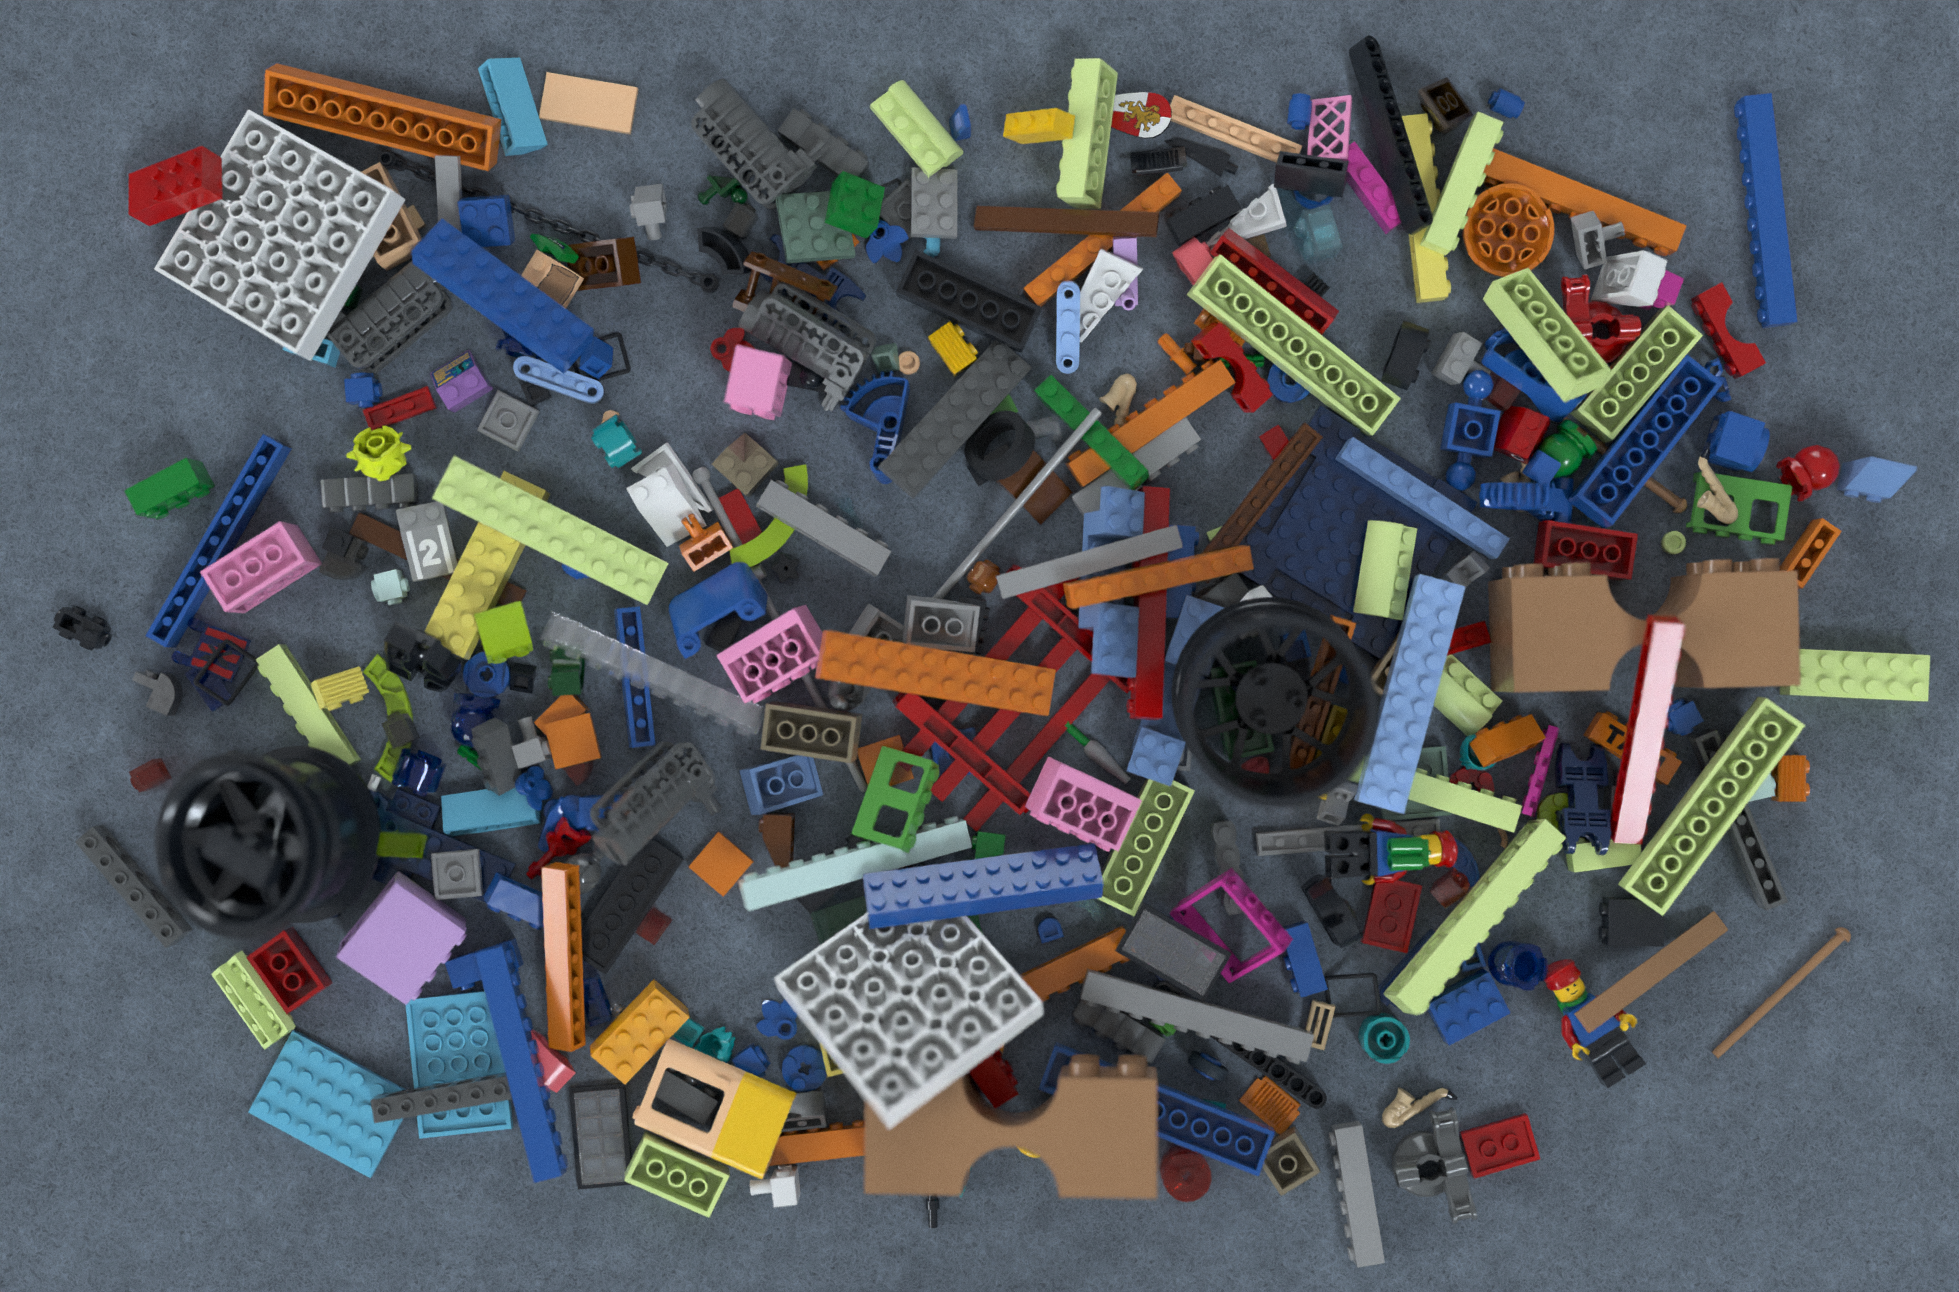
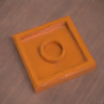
M591 713L544 724L555 770L602 758Z
M900 734L858 748V757L867 785H869L882 746L899 751L903 750L904 746ZM896 763L889 785L893 786L914 779L912 770L910 769L907 772Z
M718 832L689 865V868L724 897L754 861L721 832Z

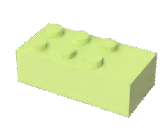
M645 1131L625 1171L624 1181L709 1218L730 1174L728 1167Z

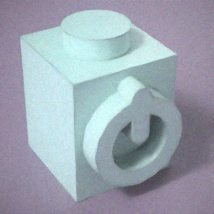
M395 569L374 574L375 580L371 581V587L377 602H388V606L400 604L402 603V598L408 597L407 592L410 591V586L407 578H403L402 570Z

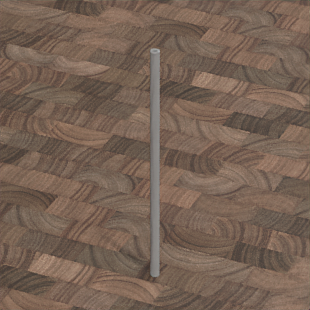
M1095 407L932 598L943 599L1099 418L1102 414L1100 410Z

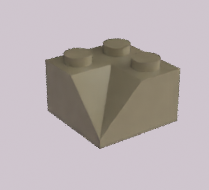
M744 433L731 443L712 465L749 498L779 463L750 436Z
M1295 1125L1272 1139L1262 1166L1281 1196L1321 1172L1308 1145Z

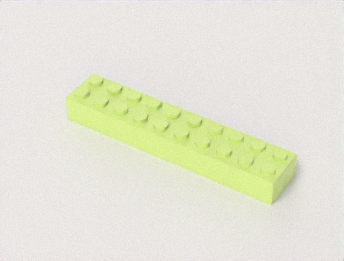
M1222 255L1214 257L1187 293L1190 298L1344 420L1360 429V432L1366 436H1373L1401 399Z
M456 456L453 457L432 497L434 500L645 605H648L668 565L667 562Z
M1757 697L1618 885L1663 916L1805 725L1767 698Z
M1546 819L1529 820L1383 994L1404 1013L1423 1014L1429 1008V1001L1433 996H1438L1444 990V983L1448 978H1453L1459 972L1460 968L1458 966L1463 960H1468L1475 952L1474 947L1479 942L1482 943L1489 936V929L1493 925H1497L1504 918V911L1516 904L1519 900L1518 895L1520 892L1531 886L1534 881L1532 878L1535 874L1547 867V860L1550 856L1557 854L1562 849L1563 844L1561 843L1566 837Z

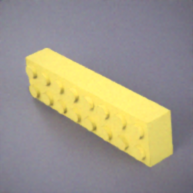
M503 471L500 477L501 480L547 502L550 493L506 471ZM478 522L425 632L438 637L441 644L452 653L469 660L480 639L474 614L495 608L525 545Z

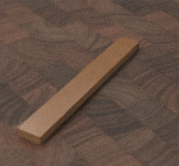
M1715 911L1709 913L1575 1012V1016L1588 1033L1594 1031L1727 932L1728 928Z

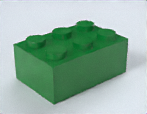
M184 458L129 487L124 492L136 515L159 520L168 516V511L175 507L180 509L189 505L190 499L194 497L202 498L210 493L209 489L215 487L203 462Z

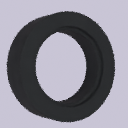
M999 411L991 414L967 440L965 446L966 460L986 480L998 481L1008 478L1019 471L1029 460L1035 446L1034 432L1020 415L1013 411ZM1009 430L1016 431L1015 440L1004 455L993 461H984L985 451L994 438Z

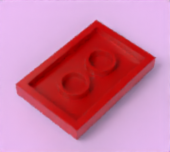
M1397 880L1394 883L1381 884L1374 882L1361 943L1408 953L1422 885Z
M1526 1113L1459 1132L1471 1175L1474 1179L1540 1160L1530 1121Z

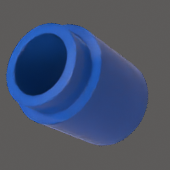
M1500 88L1497 92H1492L1488 104L1491 105V111L1507 118L1513 117L1517 119L1523 110L1525 101L1521 100L1520 96Z
M1293 94L1292 99L1289 100L1287 124L1291 125L1292 129L1303 130L1305 126L1310 125L1312 110L1310 95Z

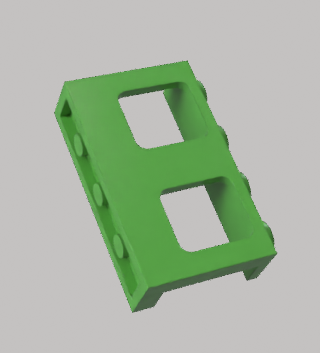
M1701 471L1694 473L1693 482L1696 483L1691 522L1686 523V528H1692L1693 533L1707 534V531L1716 532L1715 536L1723 538L1737 535L1738 540L1752 541L1753 538L1761 539L1760 543L1766 545H1775L1777 541H1784L1792 492L1791 485L1715 474L1724 487L1725 492L1732 496V502L1735 503L1738 509L1736 521L1728 526L1707 524L1703 520L1705 509L1698 508L1697 502L1706 491H1711L1709 483H1706L1705 477L1702 476ZM1755 499L1778 504L1775 530L1772 534L1752 531L1749 528L1752 503Z
M882 746L851 834L860 839L871 840L909 854L910 849L916 843L915 834L918 826H921L924 820L923 811L925 805L930 802L933 782H936L938 779L939 765L933 760ZM901 761L924 769L916 793H909L890 787L889 783L897 762ZM884 805L908 812L909 814L902 836L899 838L874 830L880 808Z

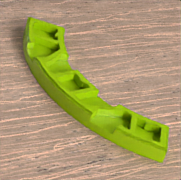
M806 464L784 468V483L789 486L787 490L794 494L800 492L807 496L808 474ZM774 518L771 524L755 539L729 550L731 563L744 562L749 567L759 564L779 550L795 529Z
M376 654L363 673L375 684L385 700L388 714L389 738L374 770L390 783H394L401 773L410 752L413 738V714L407 691L398 675L386 670V660L379 654Z

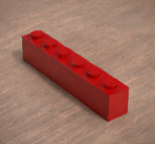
M1230 228L1224 232L1209 252L1214 257L1222 255L1321 335L1339 312L1334 306Z

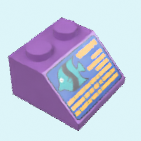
M470 350L430 373L438 394L448 410L454 413L494 389Z

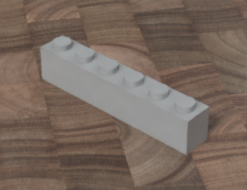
M1185 417L1132 455L1148 470V479L1152 481L1161 474L1159 470L1165 465L1170 468L1179 462L1178 456L1186 452L1189 455L1199 447L1197 443L1201 438ZM1111 469L1071 497L1083 516L1084 513L1100 510L1101 487L1111 486L1130 490L1117 478ZM1140 485L1135 491H1138L1142 487V485Z
M771 480L756 507L872 576L876 577L891 553L887 549L888 545L879 539L873 541L867 537L869 534L858 527L856 529L848 526L849 522L838 515L836 518L828 514L829 510L820 504L814 506L808 502L809 498L800 492L794 494L787 490L789 486L782 481L776 480L774 482Z
M1359 1121L1331 1125L1332 1132L1328 1134L1330 1145L1335 1146L1336 1155H1332L1334 1168L1339 1170L1340 1178H1336L1338 1192H1342L1343 1201H1340L1342 1215H1346L1347 1223L1344 1224V1232L1346 1238L1350 1237L1351 1246L1347 1247L1349 1259L1354 1261L1357 1268L1385 1263L1362 1124Z

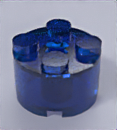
M403 748L392 774V784L398 787H409L413 789V793L420 796H426L427 792H436L447 764H441V758L427 752L418 750V753L415 754L410 753L412 748Z

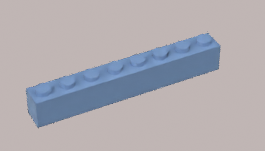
M1354 437L1346 441L1335 460L1488 559L1498 558L1510 539Z

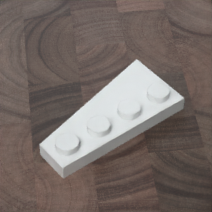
M1102 248L1100 249L1080 291L1081 343L1099 323L1105 313L1115 304L1120 295L1130 286V283L1143 270L1142 267Z

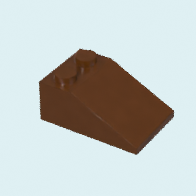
M634 237L568 245L579 256L574 264L567 262L568 269L584 278L577 291L641 283Z
M1033 450L1029 460L1019 471L1008 478L996 482L1016 500L1043 469L1046 462ZM1052 471L1022 508L1041 525L1073 492Z
M765 813L762 819H759V833H763V840L774 865L780 866V868L789 867V863L794 860L795 813Z

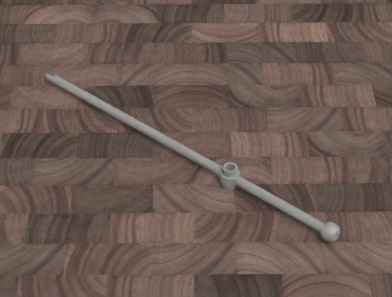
M706 467L694 470L692 474L693 480L703 487L733 547L741 546L742 543L709 481L710 471ZM761 564L756 567H750L766 591L762 583V579L767 576L765 569ZM768 595L766 611L771 620L774 621L780 616ZM807 673L801 678L816 707L828 709L810 674ZM856 762L846 763L859 790L866 792L868 785Z

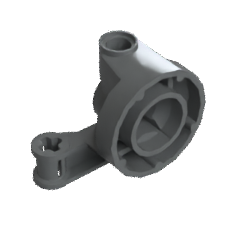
M1449 1107V1110L1436 1113L1430 1111L1433 1132L1415 1131L1405 1135L1396 1144L1392 1154V1170L1397 1186L1419 1197H1433L1444 1192L1447 1197L1448 1210L1453 1224L1470 1218L1477 1220V1212L1470 1194L1466 1175L1468 1174L1467 1163L1461 1150L1458 1135L1459 1124L1454 1107ZM1428 1160L1439 1162V1167L1432 1176L1423 1177L1419 1175L1417 1164L1422 1165Z

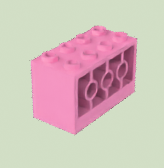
M736 345L724 402L730 404V409L739 413L752 415L753 412V414L761 418L774 420L775 416L781 417L792 363L781 355Z
M280 521L200 573L225 612L246 613L319 567L322 563L299 526Z
M803 605L790 610L719 653L717 657L744 703L753 701L755 704L771 696L770 690L774 693L791 684L790 678L794 681L811 672L809 667L812 669L817 667L823 633L808 607Z
M1048 756L1025 807L1031 811L1030 815L1048 825L1050 823L1065 833H1071L1085 842L1095 843L1097 847L1109 852L1111 848L1119 851L1142 800Z

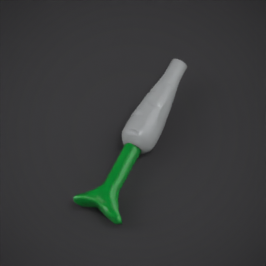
M1069 721L1065 725L1067 727L1066 731L1084 747V753L1091 760L1117 777L1124 785L1131 779L1098 741L1089 740L1073 724L1070 725Z

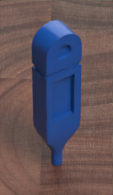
M560 797L558 803L548 811L538 840V848L543 852L549 850L546 834L554 832L558 821L563 817V797Z

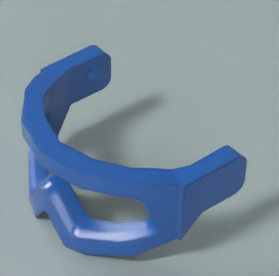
M1293 190L1295 200L1307 209L1319 210L1326 207L1333 199V197L1328 196L1321 202L1308 200L1299 191Z
M1716 358L1708 361L1704 368L1710 372L1712 366H1718V371L1714 376L1723 382L1725 392H1716L1713 397L1718 401L1727 402L1731 400L1726 378L1720 376L1723 373L1720 359Z

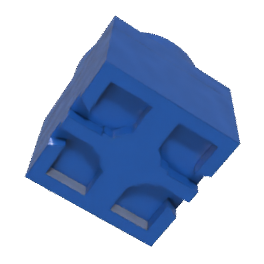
M1732 411L1714 416L1703 449L1704 451L1706 448H1710L1708 462L1733 471L1742 469L1753 472L1762 461L1769 443L1770 432L1768 428L1764 427L1765 422Z

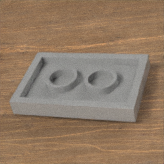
M911 168V237L957 238V170L940 169L928 178L921 168Z

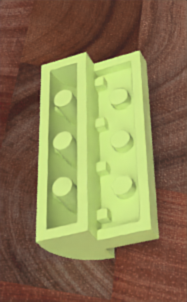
M904 80L891 85L885 94L870 104V109L928 178L942 167L946 168L963 155L964 151Z
M1368 520L1353 612L1403 620L1417 528L1403 526V524Z
M1452 654L1447 655L1433 705L1466 736H1470L1478 732L1493 717V712L1502 703V700Z
M240 951L225 964L218 967L211 975L265 1050L294 1030L296 1026L293 1023L292 1016L289 1013H285L246 958L247 955Z

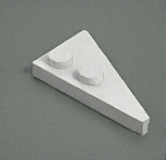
M1274 184L1268 187L1269 190L1259 199L1255 198L1249 207L1243 209L1231 219L1230 224L1221 232H1216L1210 241L1207 242L1209 248L1212 249L1228 228L1232 229L1243 239L1287 227Z
M665 443L631 468L633 472L648 477L664 467L674 464L697 508L708 513L714 510L669 443Z

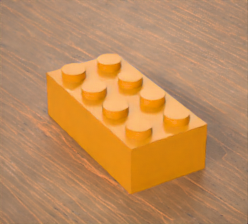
M653 979L590 1045V1055L616 1078L626 1084L690 1018L688 1008Z

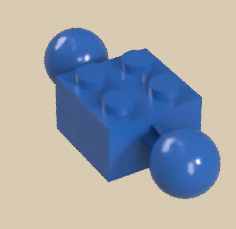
M1482 370L1472 371L1464 379L1463 389L1469 397L1468 404L1455 402L1448 404L1440 450L1458 453L1457 462L1450 465L1446 472L1447 483L1458 491L1469 489L1475 482L1476 472L1470 464L1471 457H1492L1501 411L1481 407L1482 399L1489 396L1493 389L1491 376Z

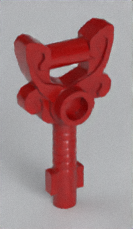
M562 817L558 821L555 831L546 834L549 850L538 862L534 861L528 867L529 871L526 875L533 879L536 875L540 876L542 874V867H545L555 856L562 857L567 853L574 855L578 847L584 845L592 838L588 830L576 831L569 826L567 818ZM565 834L572 840L562 838V835Z

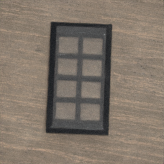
M1144 902L1140 905L1115 949L1119 954L1205 1002L1232 955L1231 952Z
M612 1083L570 1087L569 1099L578 1190L633 1185L624 1181L625 1171L632 1159L625 1084Z

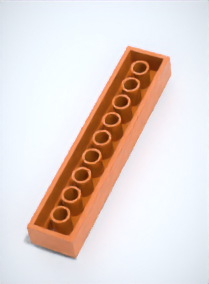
M278 63L265 70L264 116L433 158L436 155L460 156L461 165L489 171L497 164L502 119Z
M827 630L823 631L815 678L1049 716L1056 670Z

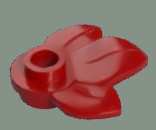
M742 328L727 330L723 337L715 339L710 346L713 357L720 360L724 369L728 372H731L736 345L756 350L752 344L743 340L745 330ZM720 345L726 346L724 353L718 352Z

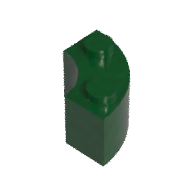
M584 640L556 642L549 651L550 662L553 665L550 673L551 676H548V688L552 690L553 696L581 694L585 679Z

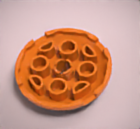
M1507 183L1493 186L1477 196L1473 207L1468 208L1466 212L1468 221L1463 229V240L1466 250L1476 265L1489 274L1505 277L1526 268L1532 270L1545 259L1554 239V221L1550 209L1546 207L1538 193L1523 185ZM1504 226H1507L1510 230L1508 238L1503 234L1502 228Z

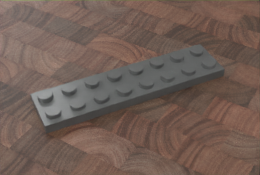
M994 341L879 465L878 469L914 499L1029 373L1032 367L1008 346Z

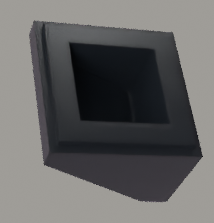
M514 663L510 670L509 690L532 694L537 666Z

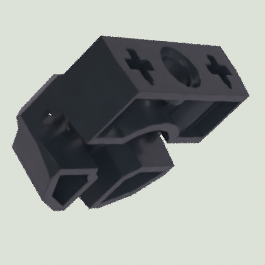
M396 621L384 640L386 670L409 681H412L418 672L423 673L426 670L428 673L424 677V688L437 692L447 690L461 670L460 658L455 657L449 649L443 646L438 637L423 630H414Z
M1317 874L1300 888L1332 942L1336 946L1344 948L1363 938L1364 932L1358 930L1355 924L1357 916L1349 902L1337 894L1331 885V878Z

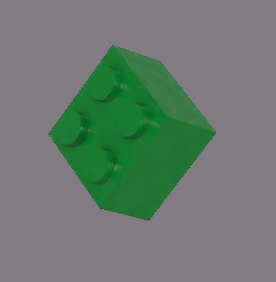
M842 171L832 182L824 223L867 239L878 227L885 187Z

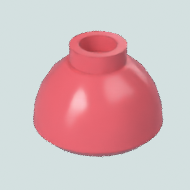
M1254 757L1241 765L1244 770L1257 773H1269L1270 770L1268 759L1265 757Z

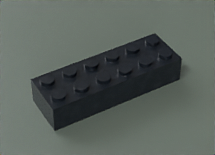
M916 249L896 290L897 297L993 341L1002 343L1019 353L1023 352L1042 307Z

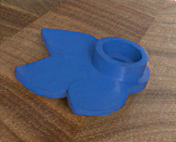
M879 220L877 229L870 235V239L866 244V251L871 262H878L883 255L891 261L899 262L903 253L900 243L909 239L906 231L898 225L890 226L886 221ZM880 227L884 229L883 236H879L877 233Z
M532 766L528 768L526 773L520 774L515 780V787L519 794L526 795L528 804L533 809L540 811L542 800L550 799L553 795V789L551 784L543 779L544 770L539 766Z
M566 795L563 797L562 802L563 817L567 818L571 828L576 831L586 827L579 826V798L581 796ZM551 799L545 804L543 810L545 817H547L549 809L556 805L559 799Z
M784 999L782 1004L773 1000H764L762 1012L765 1019L756 1024L757 1029L768 1037L777 1035L784 1040L792 1038L797 1032L795 1019L798 1014L786 999ZM785 1023L790 1026V1030L787 1032L782 1030V1025Z

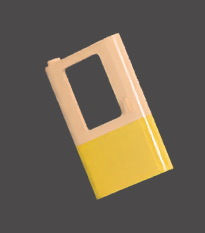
M669 1039L661 1053L642 1104L636 1107L632 1118L635 1119L634 1124L763 1180L797 1093ZM666 1068L675 1069L725 1092L724 1099L710 1132L702 1131L652 1108V1103Z

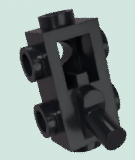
M73 605L72 608L62 607L54 617L55 623L52 628L60 631L59 635L68 640L74 638L80 641L79 645L91 651L93 649H101L102 646H107L111 641L112 634L109 633L111 628L106 626L107 621L98 616L91 618L85 615L87 612L85 609ZM77 619L79 624L73 626L72 621Z

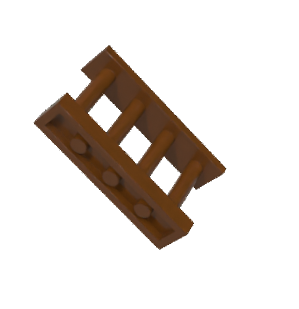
M751 251L744 261V266L752 268L746 290H740L733 301L732 307L745 312L748 304L756 296L755 291L760 273L773 277L769 291L770 294H772L779 282L783 281L816 295L817 299L824 302L825 299L829 301L832 299L838 286L831 284L828 280L819 279L768 258L763 253ZM794 296V298L792 299L793 303L798 296ZM818 308L814 309V311L812 312L813 315H815Z

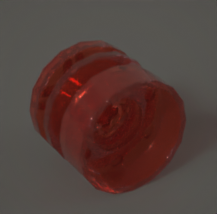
M1177 1145L1169 1149L1162 1157L1160 1176L1167 1192L1174 1199L1182 1202H1194L1207 1193L1212 1182L1211 1170L1203 1154ZM1186 1172H1189L1191 1176L1184 1180L1182 1175L1184 1176Z

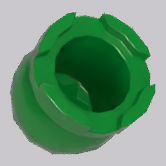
M1565 419L1557 426L1558 433L1551 434L1543 439L1538 447V450L1561 463V467L1554 478H1566L1575 473L1582 464V458L1590 459L1594 456L1595 451H1597V447L1588 434L1584 437L1576 430L1579 426L1568 419Z

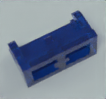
M600 974L584 978V1010L589 1026L592 1027L612 1020L614 1015Z

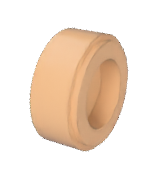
M911 351L901 353L899 355V371L906 375L917 372L920 366L917 354Z

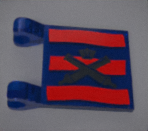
M192 617L187 625L190 629L202 634L191 657L179 651H174L171 658L175 663L201 671L225 639L232 641L245 651L248 650L251 640ZM226 644L205 673L232 683L244 655Z

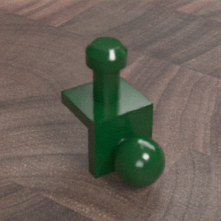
M712 175L706 177L712 186L705 192L701 191L697 196L703 205L709 204L710 199L717 193L724 198L731 195V200L737 205L744 204L748 199L747 191L741 188L742 184L736 178Z

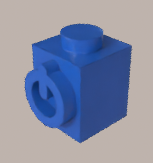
M373 373L351 374V379H344L347 403L351 405L358 404L359 408L373 407V403H380L379 397L383 394L382 385L374 378Z
M1684 698L1673 701L1671 706H1668V726L1665 729L1668 732L1671 731L1672 734H1681L1683 736L1692 732L1694 726L1703 722L1694 702L1684 700Z
M754 1043L732 1058L737 1068L760 1078L766 1075L765 1071L768 1065L771 1064L764 1049L760 1045L755 1047Z

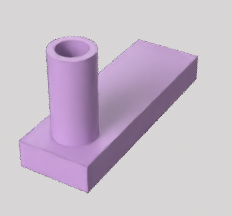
M1113 237V254L1137 265V237ZM1137 276L1125 292L1115 301V306H1122L1125 310H1132L1138 305Z

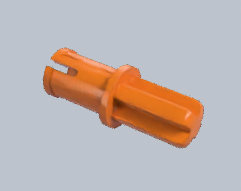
M1167 333L1158 339V344L1171 357L1170 361L1173 360L1185 375L1189 374L1197 366L1183 351L1184 347L1180 348Z

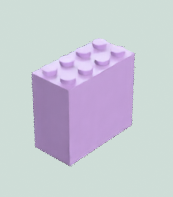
M397 871L339 943L336 958L407 1005L411 999L413 1001L417 999L422 992L421 986L425 981L430 982L437 973V970H435L440 963L444 964L452 954L450 950L454 945L459 946L465 939V931L467 929L466 918L441 900H435V896Z

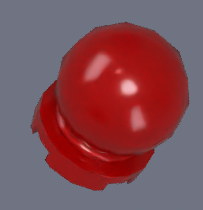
M1812 445L1801 449L1794 458L1786 457L1778 461L1776 468H1781L1783 475L1779 478L1782 484L1791 485V496L1797 495V501L1800 502L1811 497L1812 490H1821L1833 484L1839 474L1840 463L1837 455L1830 448Z

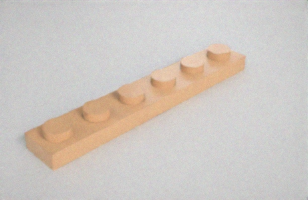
M1176 95L1172 99L1170 105L1172 109V122L1276 163L1280 151L1298 154L1301 151L1302 145Z

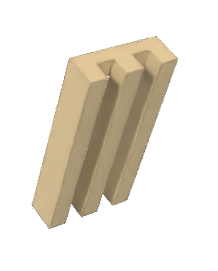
M1312 999L1305 1030L1310 1031L1316 1006L1320 1007L1311 1047L1324 1050L1336 1005ZM1325 1009H1329L1321 1043L1319 1044L1316 1041Z

